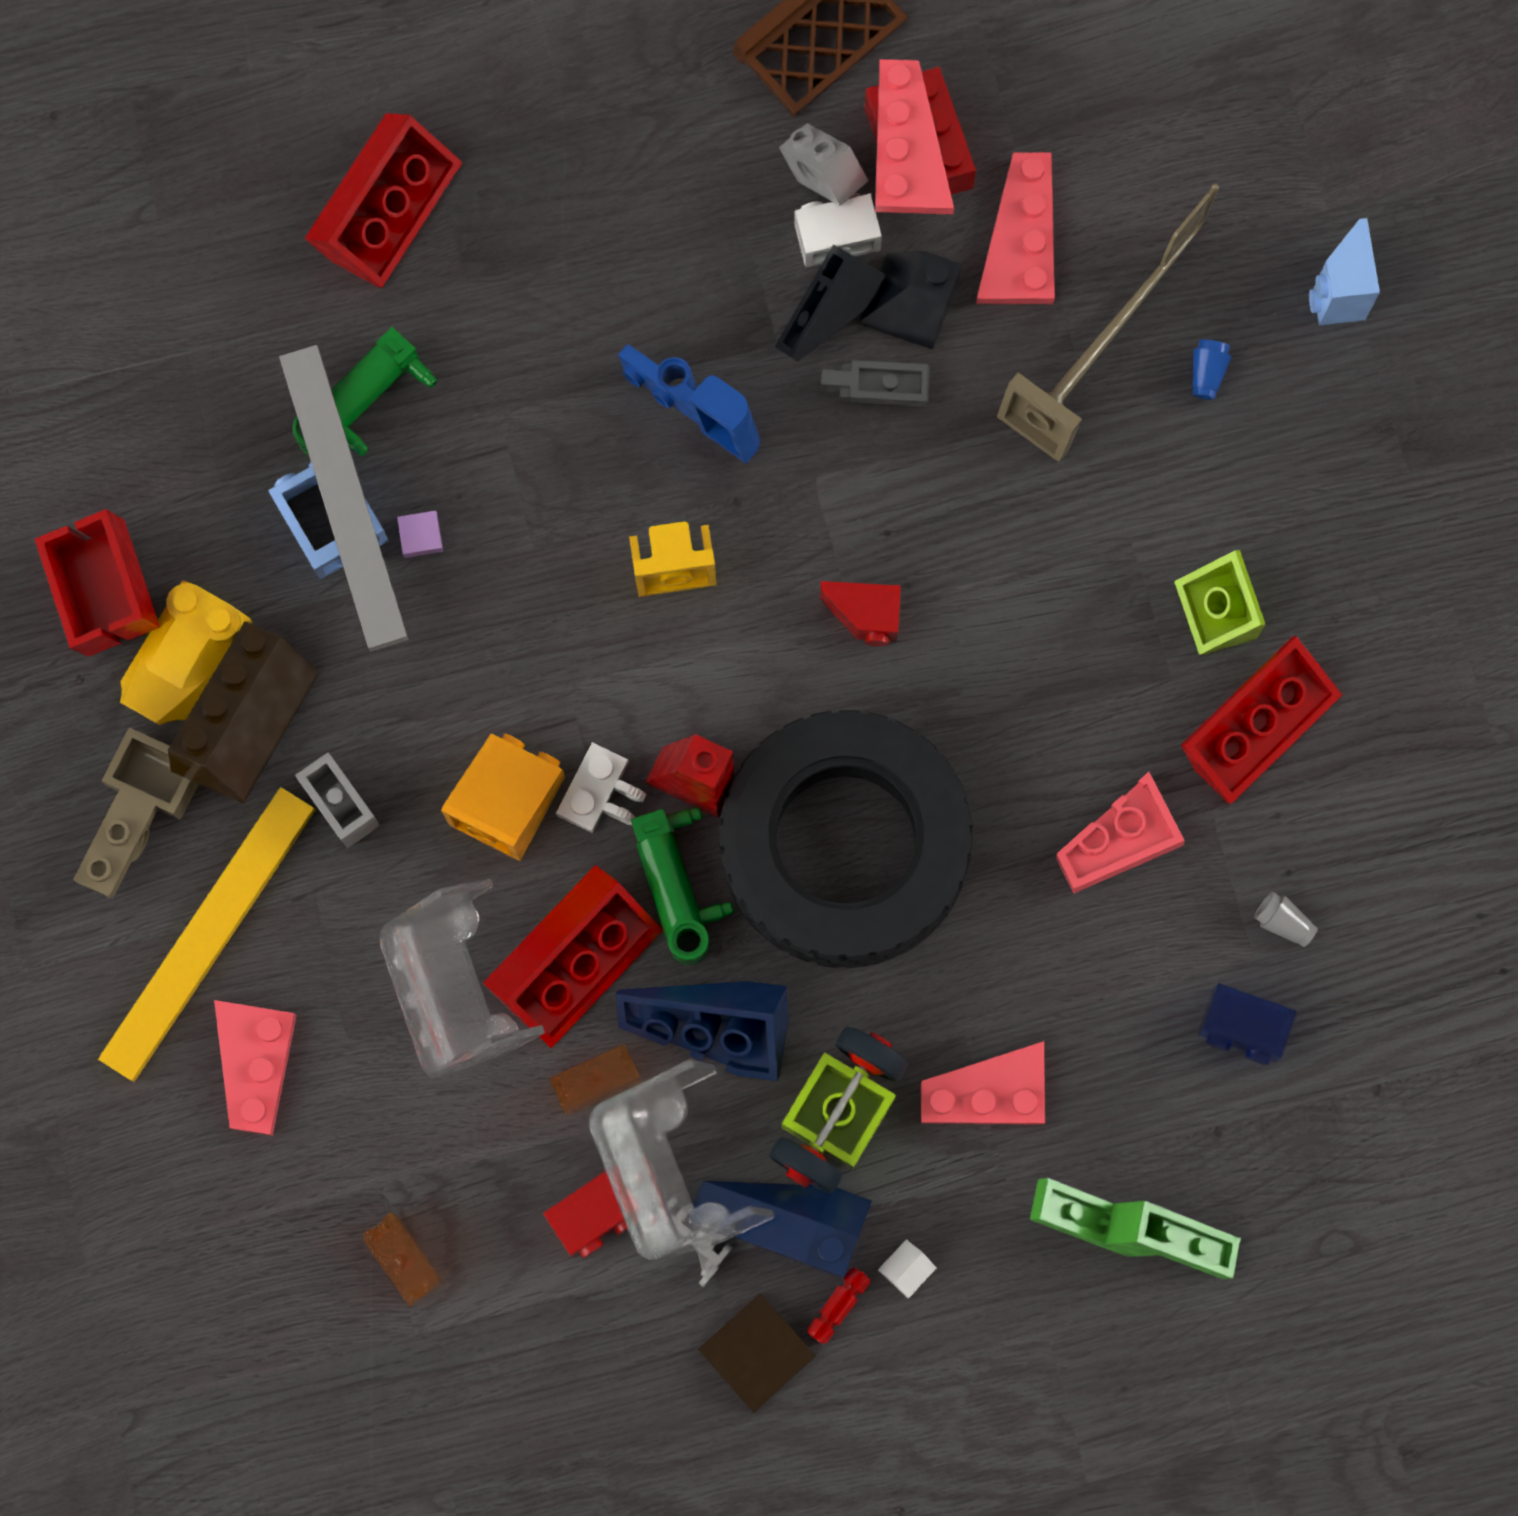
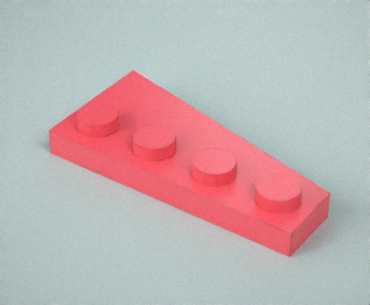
M1052 152L1013 153L976 304H1053L1055 293Z

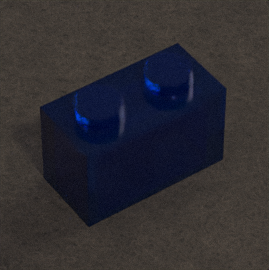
M1218 983L1212 990L1198 1035L1206 1037L1205 1043L1209 1046L1224 1051H1229L1231 1046L1245 1051L1244 1057L1248 1060L1268 1065L1269 1061L1276 1062L1282 1058L1297 1011Z

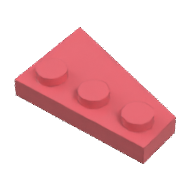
M1148 772L1125 796L1119 797L1112 804L1111 808L1094 823L1091 822L1056 854V860L1074 894L1184 846L1185 840L1150 772Z

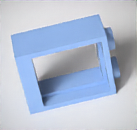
M310 463L309 468L296 475L290 473L281 477L275 482V487L268 491L319 580L343 567L336 541L334 540L315 551L287 504L288 500L318 484L312 463ZM367 503L376 536L381 546L389 541Z

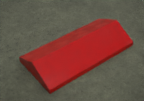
M1292 636L1181 744V747L1195 772L1227 803L1232 804L1342 696V693L1299 638Z

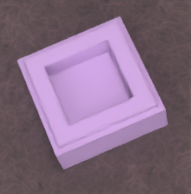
M437 511L397 517L404 558L443 552Z

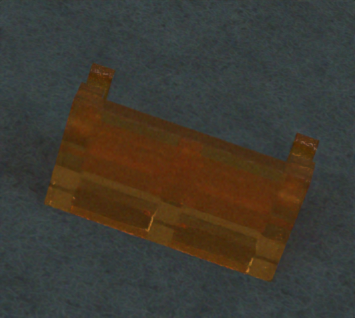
M622 1044L551 1077L550 1082L558 1096L564 1113L568 1116L641 1082V1079L625 1044Z
M389 1213L382 1218L380 1225L372 1230L368 1229L363 1234L364 1242L410 1307L444 1283L397 1214Z

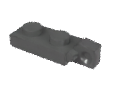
M852 360L849 364H842L841 370L822 369L820 392L840 394V400L853 403L927 407L930 365Z

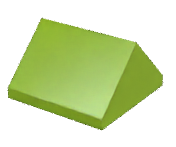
M1235 550L1174 581L1199 655H1205L1255 640L1266 625L1240 550Z

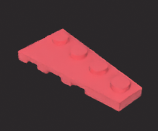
M880 59L875 212L954 214V205L919 60Z

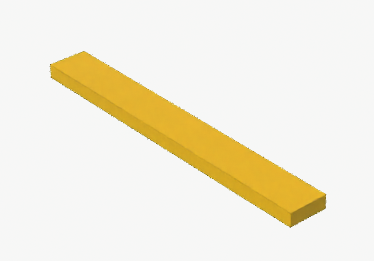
M282 787L279 788L98 1060L132 1082L136 1081L315 813L314 807Z

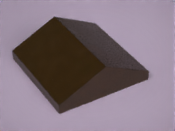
M761 1293L698 1349L753 1413L815 1357V1354Z

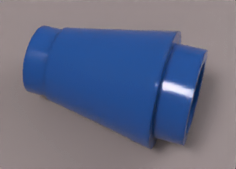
M1199 340L1198 348L1193 349L1192 396L1205 400H1215L1216 393L1232 358L1229 354L1230 346L1228 344L1214 340Z

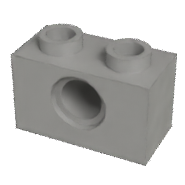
M808 123L794 131L790 138L779 147L799 183L839 206L868 182L850 146Z
M329 752L295 775L347 849L380 827L372 812Z

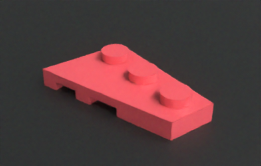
M214 1000L229 1126L234 1130L273 1136L297 1015L290 1012Z
M1044 1041L921 1081V1124L1044 1125Z

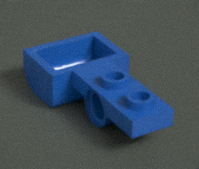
M629 344L618 354L624 368L623 376L635 387L640 388L644 385L651 390L653 398L663 407L669 409L673 406L696 422L704 435L745 464L757 452L760 446V435L746 398L717 376L710 375L697 387L688 363L678 357L665 359L657 365ZM678 378H683V379H684V380H683L680 384H678V385H675V386H670V385H669V384H670L673 380H675V379H678Z

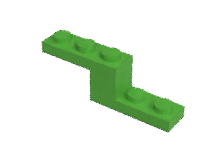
M1045 1178L1038 1179L1030 1220L1126 1257L1160 1255L1220 1279H1233L1241 1238L1147 1201L1113 1204L1052 1179Z

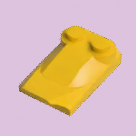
M184 580L169 592L166 599L167 606L158 619L160 628L149 633L120 681L122 688L120 703L158 725L175 720H186L245 621L253 623L248 616L229 603L201 587Z

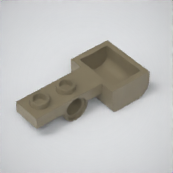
M130 727L128 728L102 779V782L107 787L118 793L73 879L76 883L113 899L131 862H135L142 854L149 838V827L157 811L159 810L179 820L182 818L199 784L171 772L168 756L169 745Z

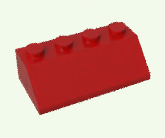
M386 113L304 239L331 262L372 285L382 288L463 162L411 115Z
M594 865L483 984L552 1049L663 929L617 880Z

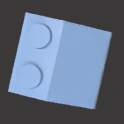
M1367 218L1359 219L1326 260L1320 275L1316 276L1314 288L1309 291L1310 309L1312 313H1317L1319 326L1366 320L1380 293Z

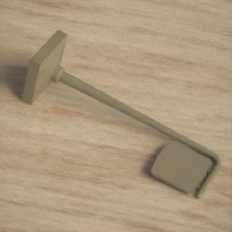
M1218 184L1211 186L1209 193L1205 195L1175 231L1157 269L1052 391L1044 392L1020 373H1017L1007 386L997 418L1060 463L1069 452L1082 421L1079 416L1063 405V400L1199 231L1219 190Z

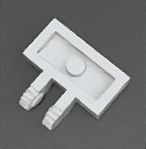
M592 742L556 815L591 833L594 832L603 813L631 825V819L635 818V816L629 810L609 803L614 791L639 803H643L647 794L624 781H620L629 764L628 759Z

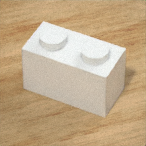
M854 193L840 206L834 202L823 204L822 202L815 201L803 205L799 210H795V229L805 268L822 264L833 244L853 256L881 251L882 235L871 193L866 195Z

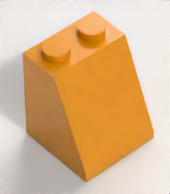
M491 733L444 803L441 812L449 826L521 861L562 785L565 775L563 769L559 768L561 762L551 755L539 751L536 756L524 750L525 744L517 738L508 734H503L502 738Z

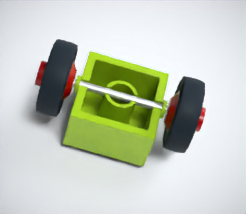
M848 1026L843 1029L835 1045L856 1065L854 1069L824 1052L782 1122V1129L804 1141L808 1146L804 1144L798 1145L786 1138L780 1137L769 1154L772 1160L788 1170L786 1176L805 1188L811 1184L831 1194L837 1188L843 1175L829 1164L822 1154L824 1153L853 1171L896 1097L894 1093L868 1078L869 1074L879 1075L889 1081L898 1082L908 1067V1062L890 1048L892 1044L873 1032H870L868 1035Z

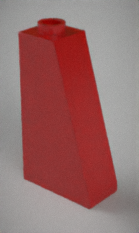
M696 734L663 746L645 783L687 804L699 807L702 811L718 818L728 794V788L735 776L733 752Z

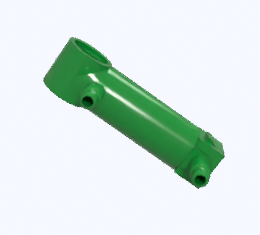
M393 327L331 389L349 448L359 456H364L368 452V447L349 427L401 375L410 372L428 388L434 387L437 383V378L419 361L416 348ZM296 416L292 426L293 434L301 450L309 456L299 420Z
M699 807L684 809L669 815L668 813L665 814L664 809L631 819L638 842L636 848L670 953L677 962L687 966L702 962L708 955L710 946L705 924L724 919L725 916L734 913L731 902L718 903L699 909L674 829L690 825L694 821L702 819L703 815ZM692 933L698 936L700 939L699 947L692 952L682 951L677 945L682 935Z

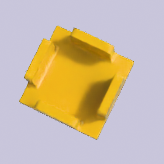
M687 522L651 526L649 528L652 556L646 559H641L637 535L629 536L638 597L717 586L709 525L701 526L704 550L700 551L692 549L689 524Z

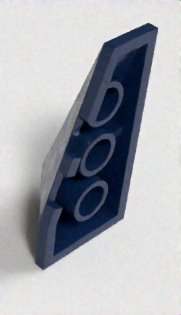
M741 981L619 989L617 991L616 1005L619 1028L663 1046L672 1043L690 1050V1057L700 1061L707 1057L727 1065L725 1071L737 1076L778 1081L789 1021L787 986Z
M702 1181L688 1220L843 1279L872 1201L840 1188H836L831 1194L813 1185H808L805 1188L796 1184Z

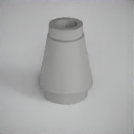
M1275 892L1268 894L1254 915V918L1261 922V928L1296 944L1298 943L1302 947H1306L1311 942L1318 930V927L1312 924L1284 894L1280 896Z

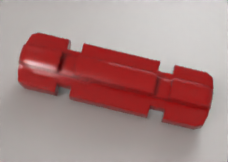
M853 1267L849 1270L843 1279L844 1285H839L821 1309V1317L819 1319L815 1317L808 1327V1334L819 1343L826 1344L835 1333L833 1330L834 1326H840L858 1301L856 1297L858 1293L863 1294L870 1284V1278L859 1269Z

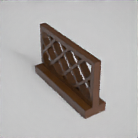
M783 0L735 41L732 54L741 64L745 62L795 117L906 22L908 17L893 0ZM821 3L838 4L837 22L816 21V8ZM843 5L865 6L864 25L843 23ZM870 7L885 8L894 20L885 27L869 25ZM811 13V20H802ZM793 27L810 28L809 47L788 45V31ZM815 28L837 30L836 49L815 47ZM842 31L864 32L863 46L857 51L841 49ZM869 33H875L876 35L869 40ZM783 37L782 44H774ZM765 51L782 52L781 71L766 70L757 58ZM787 52L809 54L808 73L786 71ZM814 55L836 56L835 70L830 75L814 74ZM841 57H848V59L841 64ZM774 78H781L780 85ZM786 79L807 80V94L797 103L785 91ZM813 81H819L820 83L812 89Z

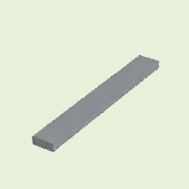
M317 345L279 356L368 649L371 652L407 641L409 639L319 348Z

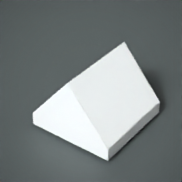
M906 1239L878 1271L909 1299L934 1272L936 1267L922 1251Z

